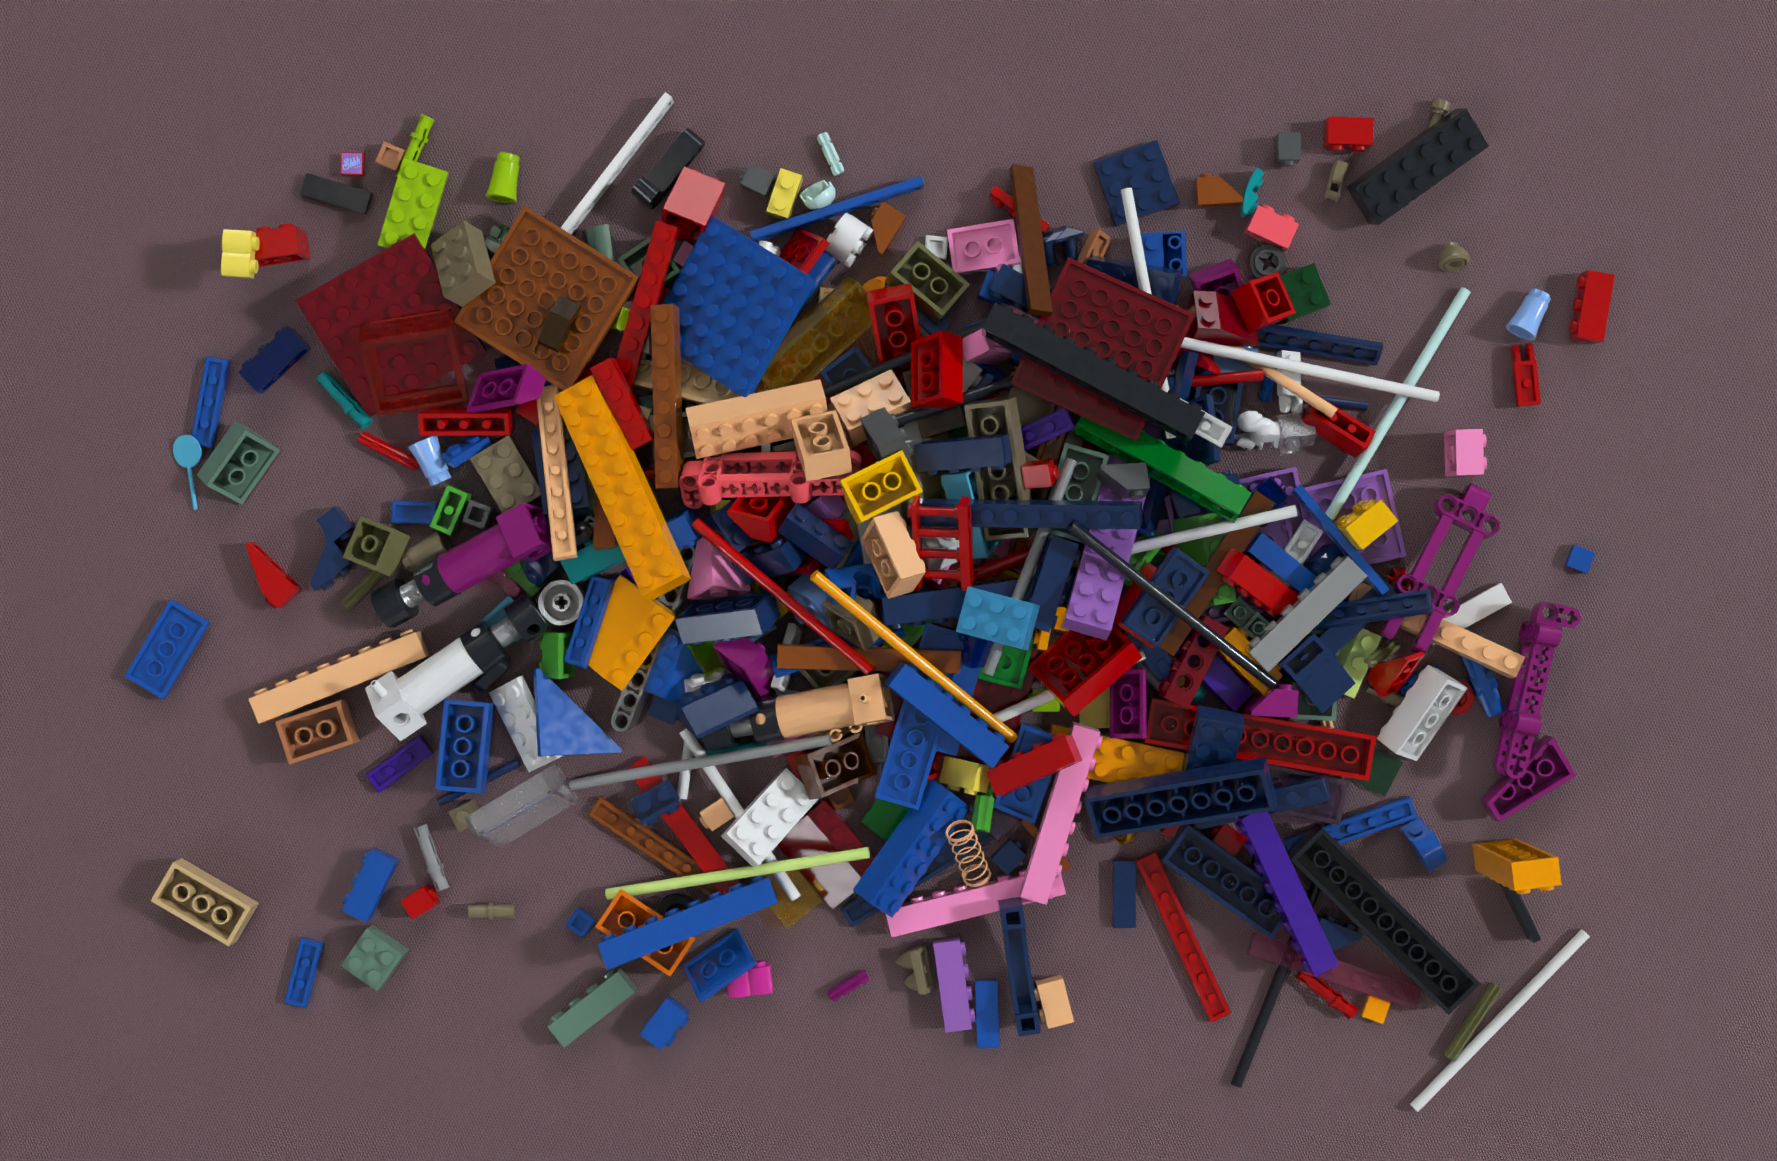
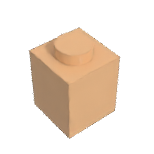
M721 797L701 810V817L699 819L706 829L710 828L711 831H714L733 818L734 814Z

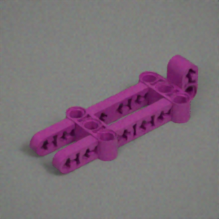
M1470 483L1463 489L1459 498L1448 494L1442 496L1434 503L1433 509L1439 518L1410 574H1405L1394 582L1393 589L1398 594L1426 589L1431 591L1433 613L1428 614L1411 650L1415 653L1421 651L1425 653L1442 619L1448 618L1459 611L1460 604L1454 595L1481 541L1495 535L1500 529L1499 520L1484 511L1492 493L1473 483ZM1442 501L1450 504V511L1443 510L1441 507ZM1462 512L1470 514V522L1463 520ZM1483 522L1491 525V532H1486L1483 529ZM1451 524H1454L1469 532V535L1442 589H1439L1423 581ZM1402 580L1409 582L1410 591L1402 589ZM1444 601L1450 603L1452 607L1451 612L1443 610L1442 603ZM1404 617L1387 620L1380 635L1392 640Z
M1549 602L1536 603L1533 606L1530 621H1524L1520 627L1519 640L1521 645L1519 654L1525 656L1526 653H1529L1528 658L1525 657L1522 663L1526 665V668L1521 665L1517 676L1512 680L1506 711L1500 714L1499 727L1501 732L1493 762L1494 769L1499 774L1519 779L1527 771L1534 737L1538 736L1541 729L1542 719L1539 715L1554 649L1559 646L1562 638V628L1560 627L1573 628L1581 621L1580 612L1575 608ZM1545 606L1549 609V615L1546 618L1541 614ZM1559 614H1567L1570 616V620L1558 618ZM1532 700H1535L1534 705H1531ZM1517 766L1520 767L1519 771H1515Z

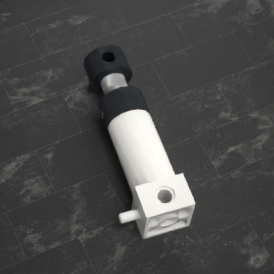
M526 592L504 607L507 617L494 626L490 627L486 621L482 620L460 635L458 639L400 678L390 671L378 680H373L365 690L375 717L402 741L427 724L423 713L484 672H488L509 657L505 648L507 645L519 637H522L529 643L550 629V622L541 614L538 603Z

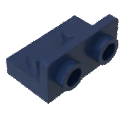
M670 779L629 802L640 820L639 823L641 825L646 823L649 827L660 820L658 816L664 812L670 815L679 810L678 805L682 803V800Z

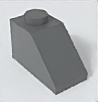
M1146 462L1101 465L1096 473L1097 479L1121 498L1139 500L1145 497L1150 489Z

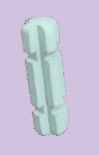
M828 133L819 134L817 136L818 143L822 146V151L828 164L831 165L830 169L833 175L842 174L844 167L839 162L840 159L833 143H830L831 139Z

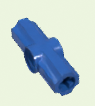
M1460 656L1469 676L1468 683L1474 695L1478 697L1486 717L1490 718L1506 711L1497 691L1498 684L1493 673L1488 668Z

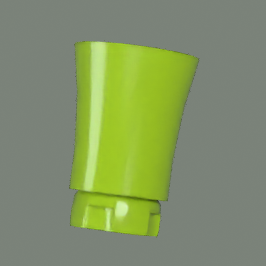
M507 152L498 153L490 185L485 195L486 198L500 203H517L519 156Z

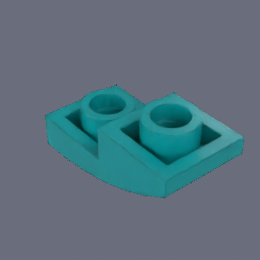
M1259 168L1252 172L1242 193L1243 203L1239 208V216L1241 218H1244L1247 214L1252 215L1259 205L1256 203L1259 196L1252 192V190L1256 192L1264 181L1261 179L1264 172Z

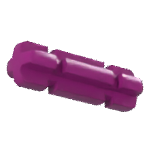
M862 970L855 977L852 976L838 984L837 988L833 987L830 989L828 995L831 1000L835 1002L842 995L845 996L857 989L860 984L867 983L869 981L867 972Z

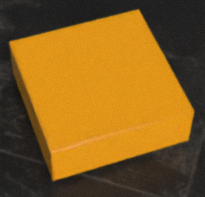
M1368 994L1361 1016L1383 1024L1390 1002Z

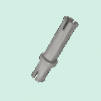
M425 824L414 828L413 830L428 868L426 872L430 874L435 892L448 888L449 885L443 871L444 865L443 863L441 864L428 825Z

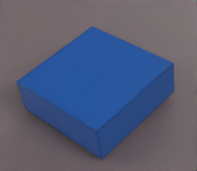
M1572 545L1564 566L1587 574L1595 553L1580 546Z
M578 906L565 926L584 938L596 921V918Z

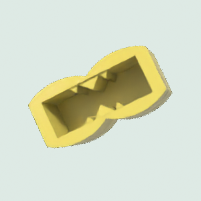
M223 230L222 276L254 279V274L258 273L259 268L258 260H255V252L259 250L260 245L259 237H256L255 232Z

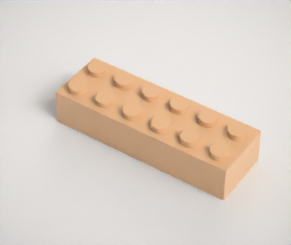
M820 379L749 394L746 398L739 396L685 408L697 459L792 439V418L828 412L826 397Z

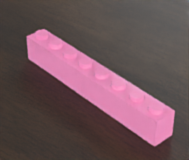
M1072 722L1069 735L1073 736L1083 761L1056 773L1020 889V897L1047 905L1048 899H1053L1056 888L1053 886L1055 877L1059 878L1062 870L1060 860L1062 856L1065 857L1069 844L1066 841L1068 835H1072L1076 822H1073L1075 813L1079 814L1082 806L1080 796L1082 792L1087 790L1089 779H1086L1088 771H1092L1096 758L1093 755L1095 749L1100 748L1103 736H1100L1099 729L1077 722Z
M1027 869L1020 870L1019 874L1010 876V874L997 876V880L990 882L988 880L985 884L978 887H967L966 884L954 887V891L945 893V890H938L933 892L930 897L924 898L923 895L912 897L910 902L902 903L901 908L892 918L886 914L891 937L999 911L998 900L1020 897V889ZM1060 874L1059 878L1055 877L1053 886L1056 887L1053 897L1066 894L1062 875ZM983 880L976 881L975 884L980 883ZM1020 897L1022 905L1035 902Z

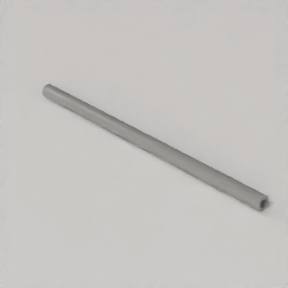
M1066 458L1050 500L1063 499L1077 463L1075 460ZM1038 528L1011 598L1023 601L1051 528ZM993 642L982 673L993 676L1004 649V644Z

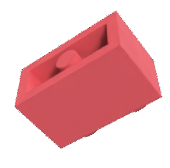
M1258 205L1246 226L1244 234L1268 245L1276 246L1283 252L1286 251L1291 244L1299 223L1294 222L1295 218L1290 215L1283 214L1281 216L1275 213V209L1270 206L1262 205L1261 207Z

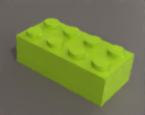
M403 158L378 246L388 248L415 233L424 249H427L449 176L448 172Z

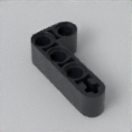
M686 128L646 178L643 176L636 182L631 190L632 195L650 210L656 208L676 183L684 166L689 167L705 146L706 141L691 129Z

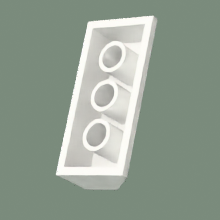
M1427 665L1419 673L1418 680L1413 687L1406 692V697L1402 703L1394 709L1391 719L1381 728L1377 739L1394 753L1417 761L1468 688L1439 669Z

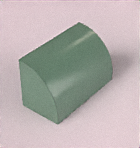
M606 224L585 229L586 244L616 262L612 227Z

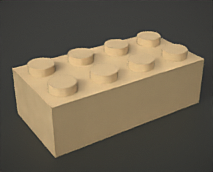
M183 858L172 863L151 899V902L227 946L237 942L259 904L257 901Z

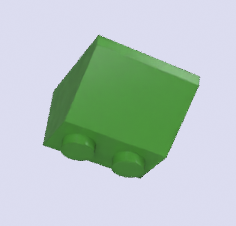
M549 631L544 632L543 636L540 637V649L543 650L542 659H540L539 669L548 678L565 679L575 677V665L564 662L573 632Z

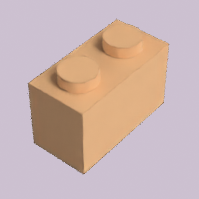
M1062 975L1035 981L1037 988H1034L1036 1002L1041 1001L1042 1009L1039 1010L1041 1022H1046L1048 1029L1073 1023L1074 1019Z

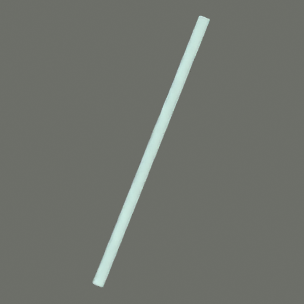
M1464 287L1459 289L1403 384L1416 385L1471 292ZM1396 394L1376 427V432L1367 450L1360 454L1325 512L1332 521H1334L1408 396Z

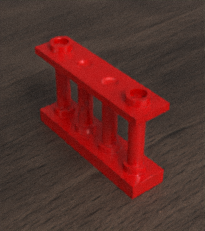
M915 495L912 504H908V518H912V535L919 558L922 560L923 558H943L960 561V568L958 570L925 569V574L915 588L921 589L924 579H951L961 582V591H967V587H972L974 582L970 497H961L959 504L955 505V507L920 506L919 495ZM921 516L954 517L958 519V526L955 529L921 528ZM922 537L955 538V540H959V547L956 550L922 549Z

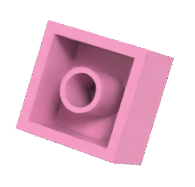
M1463 429L1444 432L1445 477L1484 475V470L1487 469V459L1484 457L1483 448L1486 447L1487 440L1486 435L1483 434V429Z

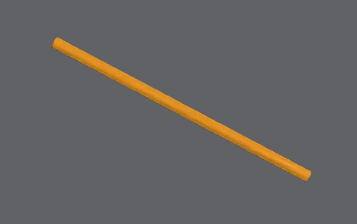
M818 570L813 572L810 576L812 582L960 703L970 709L976 716L985 721L993 730L1004 736L1009 743H1013L1017 739L1018 735L834 583Z

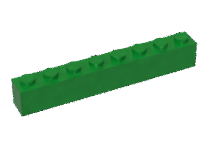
M1083 417L1079 419L1076 425L1077 428L1074 430V434L1126 463L1146 462L1147 472L1150 477L1232 523H1235L1252 494L1243 485L1231 482L1223 474L1213 472L1202 462L1190 459L1184 452L1172 449L1164 441L1147 435L1144 430H1142L1136 442Z

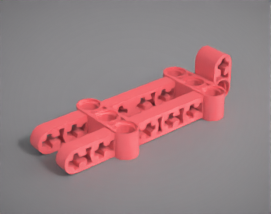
M797 449L795 452L722 453L704 457L703 461L686 462L681 472L679 485L683 502L691 509H698L703 504L714 505L720 502L722 498L791 496L793 502L801 504L811 500L812 496L844 495L840 480L858 472L862 458L858 452L850 450V457L852 463H854L851 464V473L806 481Z

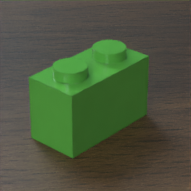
M447 485L430 527L450 536H456L473 494Z

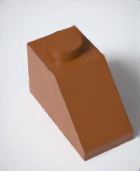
M1212 173L1200 174L1199 178H1196L1193 182L1195 209L1240 206L1243 203V197L1219 176L1213 177Z
M885 202L881 206L876 205L870 215L873 218L871 225L874 230L873 234L878 255L881 257L884 256L906 220L904 214Z

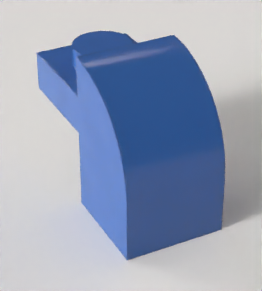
M1420 816L1401 827V832L1414 848L1416 857L1428 873L1447 862L1445 851L1433 831L1429 830Z

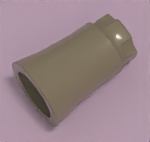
M437 530L420 543L408 548V551L403 552L401 560L405 568L410 573H413L416 566L436 555L443 554L452 549V546L446 535Z

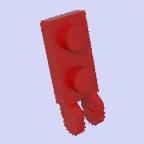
M1514 344L1511 347V357L1513 361L1512 371L1516 407L1541 405L1537 360H1535L1533 344H1525V357L1527 361H1521L1520 348L1518 344Z

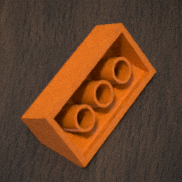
M620 889L595 927L606 935L614 933L616 937L623 934L622 929L632 925L639 928L645 925L644 921L657 916L659 920L664 917ZM690 937L641 958L671 977L696 938Z

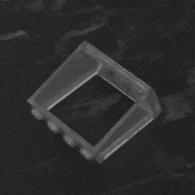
M557 763L479 808L464 819L476 838L501 848L577 803L579 800L575 793L570 790L569 783Z

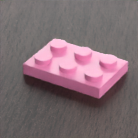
M1014 219L947 230L952 269L959 275L996 269L998 264H1005L1007 266L1020 265Z

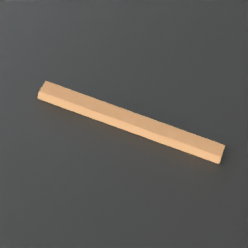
M555 385L543 387L540 398H537L552 553L554 561L577 558L563 417L553 397L560 393V389Z

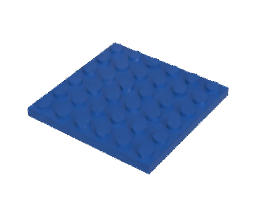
M711 215L705 232L699 236L681 269V273H679L663 304H674L679 307L681 357L739 396L746 398L749 394L754 393L816 280Z

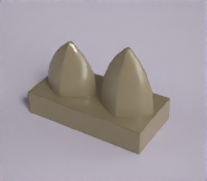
M926 945L917 946L898 957L895 961L896 964L903 968L914 970V973L909 975L904 982L907 987L918 991L919 995L928 994L935 989Z

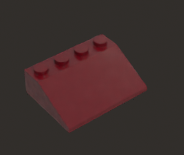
M826 798L822 799L808 811L778 844V847L789 859L867 847ZM869 849L870 858L798 870L833 909L854 893L853 888L876 856Z

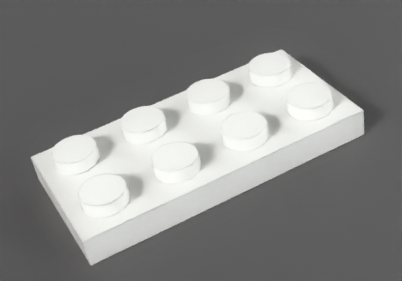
M523 676L489 692L528 772L562 757H538L535 700Z

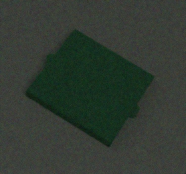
M1374 748L1369 781L1354 778L1352 780L1365 786L1366 790L1371 789L1385 797L1403 762L1390 756L1387 751L1383 752Z

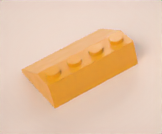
M619 575L615 581L588 666L623 691L675 619L676 613L656 599L649 600L642 597L635 584Z

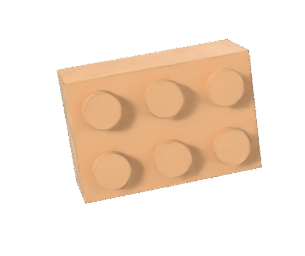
M892 369L830 398L833 410H836L841 426L853 446L867 440L860 418L883 407L886 408L890 415L894 414L895 416L913 410L909 397Z
M836 410L791 419L793 439L806 481L840 476L852 472L850 449Z
M898 511L874 517L861 540L887 598L890 599L913 592L926 571L924 561L919 558L916 551V544L907 532L905 520L901 518Z

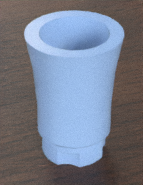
M1532 288L1529 294L1525 296L1515 315L1506 325V329L1519 338L1529 341L1535 340L1539 325L1551 300L1550 295L1544 291Z
M431 436L408 447L421 467L425 478H428L430 486L451 478L448 472L449 468L441 456L443 453L438 436Z

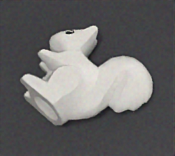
M1248 410L1238 417L1237 426L1240 430L1248 433L1235 435V439L1238 440L1237 446L1250 451L1257 445L1259 450H1262L1264 442H1271L1273 447L1278 448L1280 439L1278 422L1262 417L1257 411Z

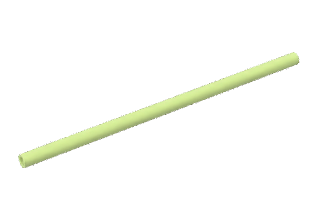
M868 847L764 863L755 867L745 866L607 888L605 895L607 900L615 898L620 889L631 896L855 861L870 858V851Z

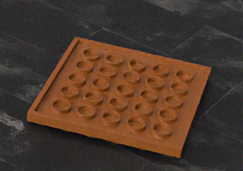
M524 205L490 261L496 283L463 306L454 322L518 363L531 365L547 381L564 391L577 383L621 308L637 285L640 277ZM563 296L580 304L581 308L570 325L568 339L559 352H556L537 342L550 309L558 298Z

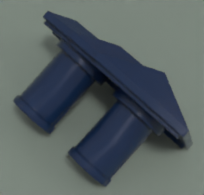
M1063 225L1042 235L1046 266L1057 264L1053 246L1056 242H1062L1065 261H1067L1068 257L1074 260L1078 259L1079 255L1075 239L1086 234L1085 231Z

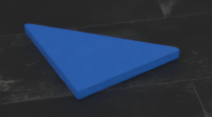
M533 669L538 757L622 753V749L540 669Z

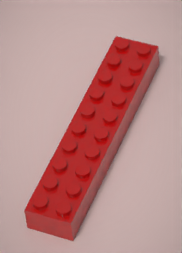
M1149 697L1146 715V738L1142 739V741L1148 744L1187 750L1198 705L1190 704L1189 708L1185 709L1166 699ZM1235 711L1236 713H1242L1244 719V730L1236 756L1237 759L1250 760L1266 757L1267 763L1272 765L1369 781L1376 742L1375 735L1267 716H1251L1244 712Z

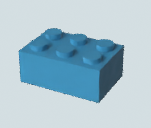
M968 586L956 632L1028 651L1040 605Z

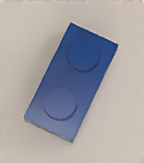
M467 436L461 443L450 446L441 456L445 463L455 468L490 446L491 442L487 436Z

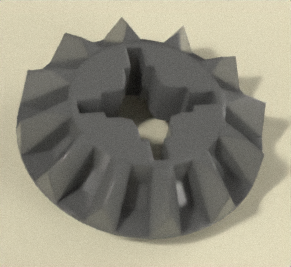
M1262 245L1251 254L1249 265L1251 272L1257 278H1261L1275 272L1281 275L1285 269L1286 260L1283 252L1276 246ZM1272 255L1270 263L1274 267H1267L1263 271L1264 263L1260 259L1266 260Z

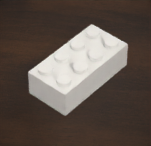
M785 768L779 771L721 837L752 867L758 866L818 799L809 800L804 784Z

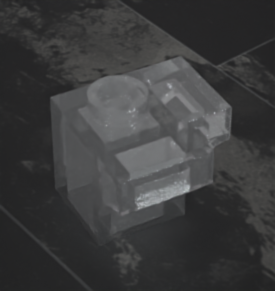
M1299 412L1277 415L1276 422L1279 424L1280 430L1277 448L1279 456L1301 453L1302 447L1314 444L1317 434L1315 426L1306 425L1301 420Z

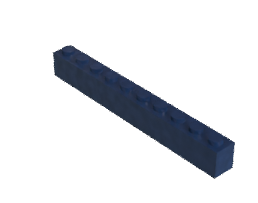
M914 498L907 502V526H912V518H908V504H912ZM920 499V506L955 507V505L959 504L960 499ZM971 499L972 527L1067 528L1068 524L1073 520L1084 529L1140 530L1142 526V501ZM921 516V526L956 527L958 526V519L946 516Z

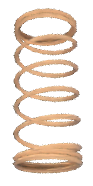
M958 820L947 827L945 832L948 843L953 845L951 849L956 854L955 860L959 863V870L963 871L961 875L964 883L970 887L982 886L990 879L991 871L984 858V852L981 850L978 837L974 832L973 824L967 820ZM966 823L971 826V830H958L948 836L949 830L957 824ZM969 831V834L963 838H951L957 832ZM969 840L975 841L973 847L963 848L957 853L954 851V846L963 845ZM971 848L970 850H968V851H966V852H964V853H960L961 851H963V850H965V849ZM972 849L979 850L977 855L965 857L961 861L957 859V855L966 854ZM974 857L969 861L963 862L967 858ZM977 857L982 859L980 864L970 865L964 870L960 867L961 863L971 862ZM977 868L985 869L984 872L976 878H966V875L969 872ZM986 870L988 871L987 878L980 883L971 884L966 881L976 880L980 878L986 872Z

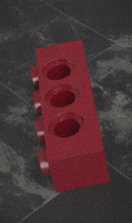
M1201 615L1199 617L1202 622L1221 637H1225L1229 629L1228 627L1208 616ZM1193 628L1179 647L1180 652L1177 658L1175 657L1169 665L1170 671L1167 677L1161 681L1158 693L1159 696L1185 709L1189 708L1218 651V648L1207 639H1205V643L1202 646H1199L1198 638L1201 635ZM1194 655L1195 662L1192 666H1189L1188 658ZM1181 675H1183L1185 681L1184 684L1179 687L1177 684V680Z

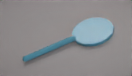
M185 434L175 440L173 454L178 464L187 468L193 509L197 510L192 467L200 462L202 449L196 438Z

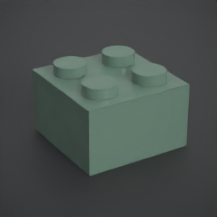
M372 924L364 931L341 966L378 992L386 984L409 949Z

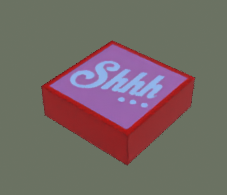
M341 152L340 175L365 176V153Z

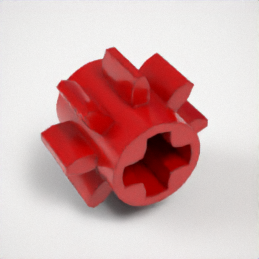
M1401 567L1399 572L1392 568V575L1385 577L1389 580L1392 588L1398 577L1407 574L1405 573V567ZM1402 580V589L1409 591V582Z

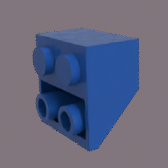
M1185 231L1140 233L1147 265L1182 270L1181 278L1187 277Z

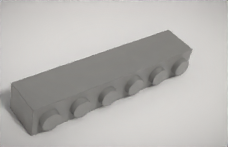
M1349 556L1337 557L1329 565L1331 569L1326 574L1324 572L1319 574L1313 580L1315 584L1309 590L1305 588L1297 596L1299 600L1293 606L1291 604L1286 606L1280 613L1282 616L1276 622L1272 620L1264 628L1266 632L1260 638L1256 636L1248 643L1247 654L1263 670L1269 672L1367 577Z

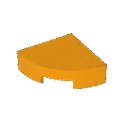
M879 276L870 279L862 286L860 293L867 295L866 291L885 288V281L888 277Z

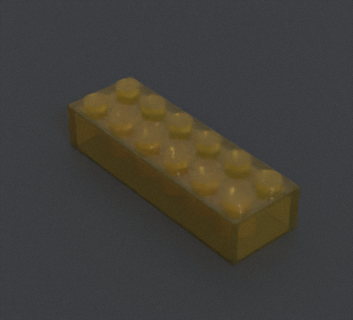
M847 277L788 330L760 380L767 390L810 382L872 326L867 294L857 280Z

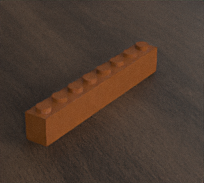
M674 304L650 305L656 489H680L679 479L684 461L679 307Z

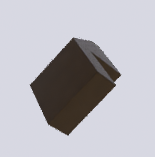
M560 296L549 311L537 343L559 352L568 339L570 325L580 312L581 305Z

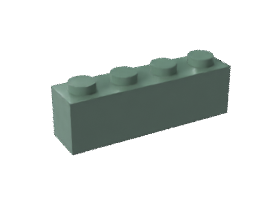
M621 967L616 971L614 969L608 971L603 976L604 981L599 985L596 982L585 990L587 993L581 999L578 996L567 1004L569 1008L566 1011L562 1012L559 1010L550 1018L552 1022L548 1025V1029L564 1048L635 993L637 987Z

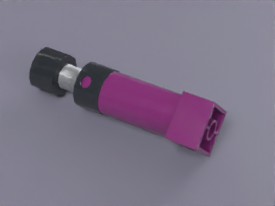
M521 503L497 516V525L416 566L413 570L414 579L410 582L405 583L401 579H394L373 590L371 602L379 619L387 627L395 628L416 617L419 613L418 605L424 601L429 602L435 607L458 596L466 589L521 560L533 562L552 552L550 525L544 516L542 507Z

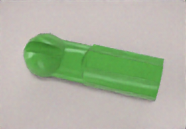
M990 781L987 793L978 792V795L975 796L972 824L976 832L990 833L994 805V791Z

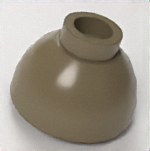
M1449 242L1444 245V250L1439 256L1438 266L1443 271H1458L1469 264L1470 256L1456 242Z

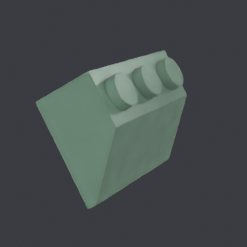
M235 420L197 476L206 486L242 505L280 452V449L252 429Z

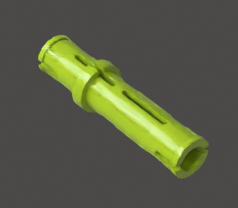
M421 114L415 131L411 132L410 136L412 138L403 158L418 161L424 144H427L429 140L427 137L435 121L434 119ZM400 165V167H399V169H398L397 174L395 175L396 177H398V174H399L401 165Z

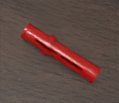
M1031 545L996 560H987L986 564L973 568V584L990 576L994 578L1000 572L1025 563Z
M1303 968L1299 970L1296 979L1323 998L1329 1007L1335 1008L1349 1020L1355 1016L1358 1008L1348 1002L1342 993L1336 992L1321 979L1314 977L1309 971L1306 973Z

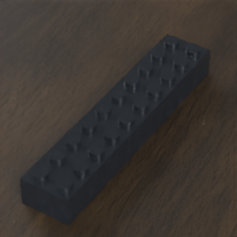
M1005 303L1000 305L994 304L982 327V336L1039 364L1187 443L1192 439L1205 415V412L1201 411L1202 407L1192 401L1186 403L1180 400L1181 396L1171 390L1165 392L1159 389L1160 385L1150 379L1144 381L1138 378L1139 374L1129 368L1123 370L1117 367L1118 363L1108 357L1104 360L1096 356L1097 352L1086 346L1083 349L1075 345L1076 341L1065 335L1061 338L1054 334L1055 330L1044 324L1042 327L1033 323L1035 321L1033 318L1026 314L1019 316L1013 313L1014 309Z
M1316 823L1287 852L1290 860L1448 1015L1481 984L1319 824Z

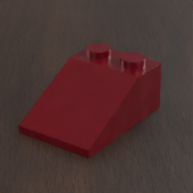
M1193 291L1187 305V311L1195 314L1189 327L1192 339L1228 346L1258 347L1257 330L1251 333L1248 332L1233 298L1214 291Z

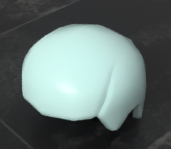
M822 180L806 188L800 194V198L807 208L817 210L831 205L835 199V188L831 182L827 183L825 180Z

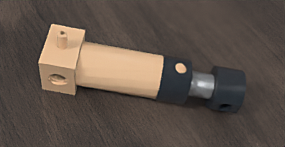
M877 673L847 679L848 683L754 699L759 711L702 737L708 751H716L737 747L739 737L754 734L756 741L759 744L853 725L869 726L895 721L890 688L883 684L888 676Z

